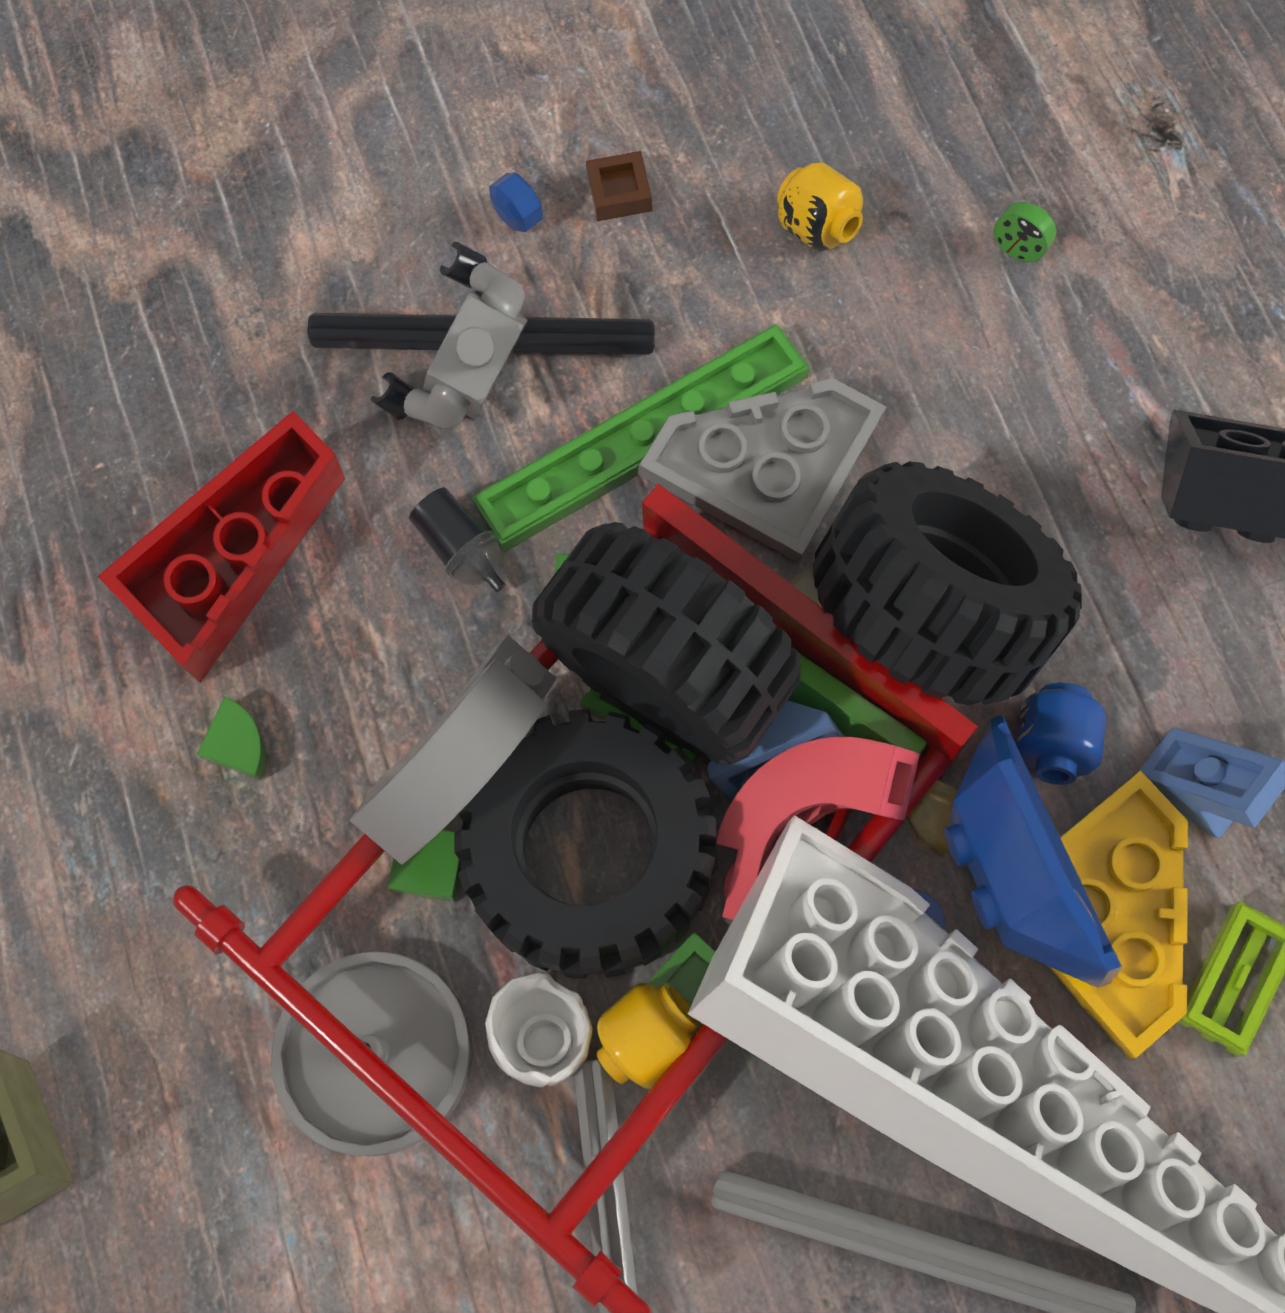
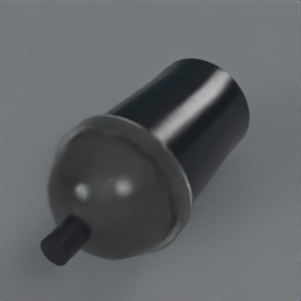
M439 488L423 498L411 511L409 520L446 566L445 571L451 579H457L461 583L470 586L482 585L488 582L495 592L503 589L506 584L497 575L503 560L502 551L498 544L499 538L492 531H487L456 500L447 488Z

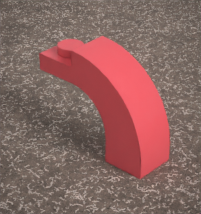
M829 737L812 740L787 749L759 768L734 797L717 834L716 844L738 850L736 861L729 868L724 881L726 903L722 917L731 920L735 918L788 821L794 815L810 825L827 814L845 809H857L880 816L905 820L920 753L869 739Z

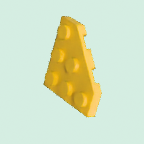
M1141 770L1060 837L1107 938L1118 956L1122 968L1111 984L1097 988L1047 966L1128 1060L1135 1059L1187 1014V985H1183V945L1187 944L1188 888L1183 887L1184 850L1188 848V821Z

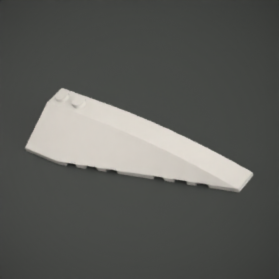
M794 815L788 821L714 953L688 1015L928 1161L1052 1230L1133 1272L1217 1313H1285V1233L1278 1236L1262 1222L1260 1215L1255 1210L1257 1203L1236 1184L1225 1188L1198 1163L1202 1154L1179 1132L1168 1136L1147 1116L1151 1106L1062 1025H1058L1053 1029L1050 1028L1035 1014L1033 1007L1029 1003L1031 997L1011 978L1002 984L974 958L978 951L975 945L957 929L948 934L925 913L930 904L916 891Z

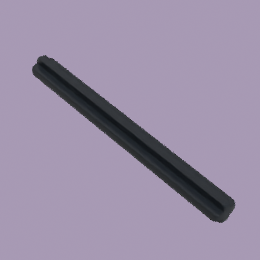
M313 313L308 319L307 334L311 346L315 348L439 350L457 315ZM523 317L528 321L511 352L649 355L653 353L655 347V325L650 319Z

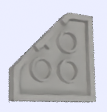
M832 378L810 383L808 389L779 396H777L776 392L729 402L727 408L697 415L694 414V411L669 416L641 461L638 475L656 485L660 484L672 494L799 563L887 407Z

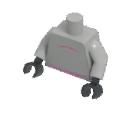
M456 241L451 245L457 249L455 262L450 268L441 265L440 272L442 275L468 288H473L475 291L468 294L426 373L422 390L414 389L391 372L383 375L382 379L389 383V387L382 396L378 398L372 396L371 401L398 420L409 416L441 428L458 426L465 415L475 420L528 321L518 315L525 301V294L521 285L487 263L484 255Z

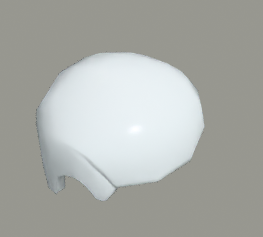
M536 972L511 978L492 997L485 1022L488 1046L495 1062L507 1075L526 1085L540 1088L545 1085H557L569 1080L587 1060L593 1034V1027L587 1008L583 1005V1000L578 992H574L556 982L548 973Z

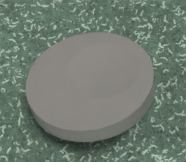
M373 951L352 954L337 959L313 973L301 984L426 1101L448 1119L465 1091L472 1065L473 1048L470 1025L465 1010L454 991L440 976L422 963L409 957L389 952ZM285 1009L283 1010L276 1026L272 1043V1076L282 1107L301 1132L327 1149L352 1156L388 1155L408 1149L424 1140Z

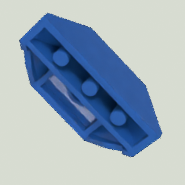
M1003 715L992 718L988 722L954 798L949 822L950 826L944 828L946 843L952 858L958 867L968 865L978 887L971 890L976 913L986 930L996 928L1004 947L1094 987L1099 988L1111 984L1122 968L1118 956L1107 938L1013 740Z

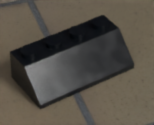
M1173 409L1169 424L1161 498L1169 518L1174 519L1175 523L1181 527L1194 531L1207 532L1211 531L1213 526L1237 530L1240 536L1261 543H1272L1276 537L1285 539V428Z

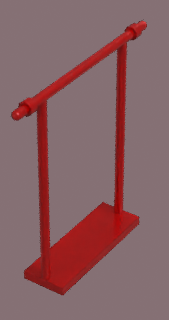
M658 484L642 501L644 530H647L652 537L659 540L664 538L676 544L682 552L693 558L698 557L713 567L712 570L726 581L731 580L746 592L745 596L755 605L763 607L773 617L772 622L776 627L783 629L790 637L791 647L797 649L804 657L927 742L918 760L906 811V820L936 781H940L954 764L978 726L942 698L938 699L922 693V687L909 681L906 684L899 682L889 676L890 670L877 661L870 663L857 652L858 645L850 637L843 638L833 626V616L830 613L824 612L821 606ZM542 639L530 652L547 670L559 659L555 653L549 651L542 643ZM874 814L847 848L872 862L905 820ZM364 834L261 948L243 932L245 923L225 905L216 907L199 890L190 885L181 886L175 891L173 895L175 908L196 927L195 936L215 955L222 952L227 955L576 1280L572 1288L590 1305L595 1307L600 1302L611 1313H652L649 1305L619 1278L623 1271L602 1251L595 1256L571 1233L728 1040L726 1037L703 1024L691 1039L685 1052L667 1068L557 1205L548 1213L281 967L385 850Z

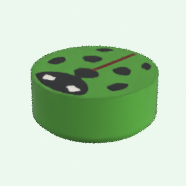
M1016 202L1009 205L995 223L994 237L999 247L1009 256L1023 262H1034L1041 259L1056 238V227L1049 214L1039 206L1028 202Z

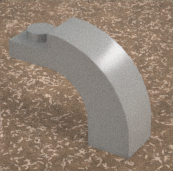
M507 634L493 647L468 684L440 719L407 754L380 777L349 821L403 865L443 830L502 766L548 703L543 699L557 678L540 664L536 657L528 653Z

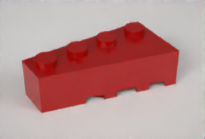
M292 411L99 574L98 578L172 657L201 683L345 480L335 453Z

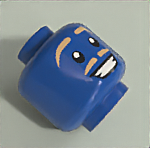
M1051 683L1045 685L1040 691L1031 694L1021 705L1016 746L1026 767L1035 771L1036 777L1041 781L1055 785L1070 784L1076 780V777L1090 774L1101 764L1107 720L1106 711L1097 700L1092 698L1088 690L1071 683Z

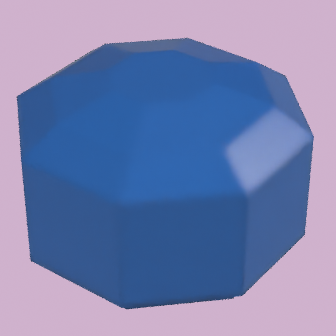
M506 173L489 186L493 208L500 219L512 230L526 232L543 219L540 200L532 187L519 174Z

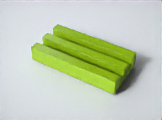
M1241 901L1232 904L1187 994V1014L1177 1023L1186 1028L1192 1027L1201 1032V1037L1210 1042L1222 1044L1226 1047L1225 1050L1236 1057L1246 1056L1285 974V926ZM1245 923L1252 925L1249 935L1209 1017H1206L1201 1013ZM1269 935L1277 939V942L1233 1032L1224 1027Z

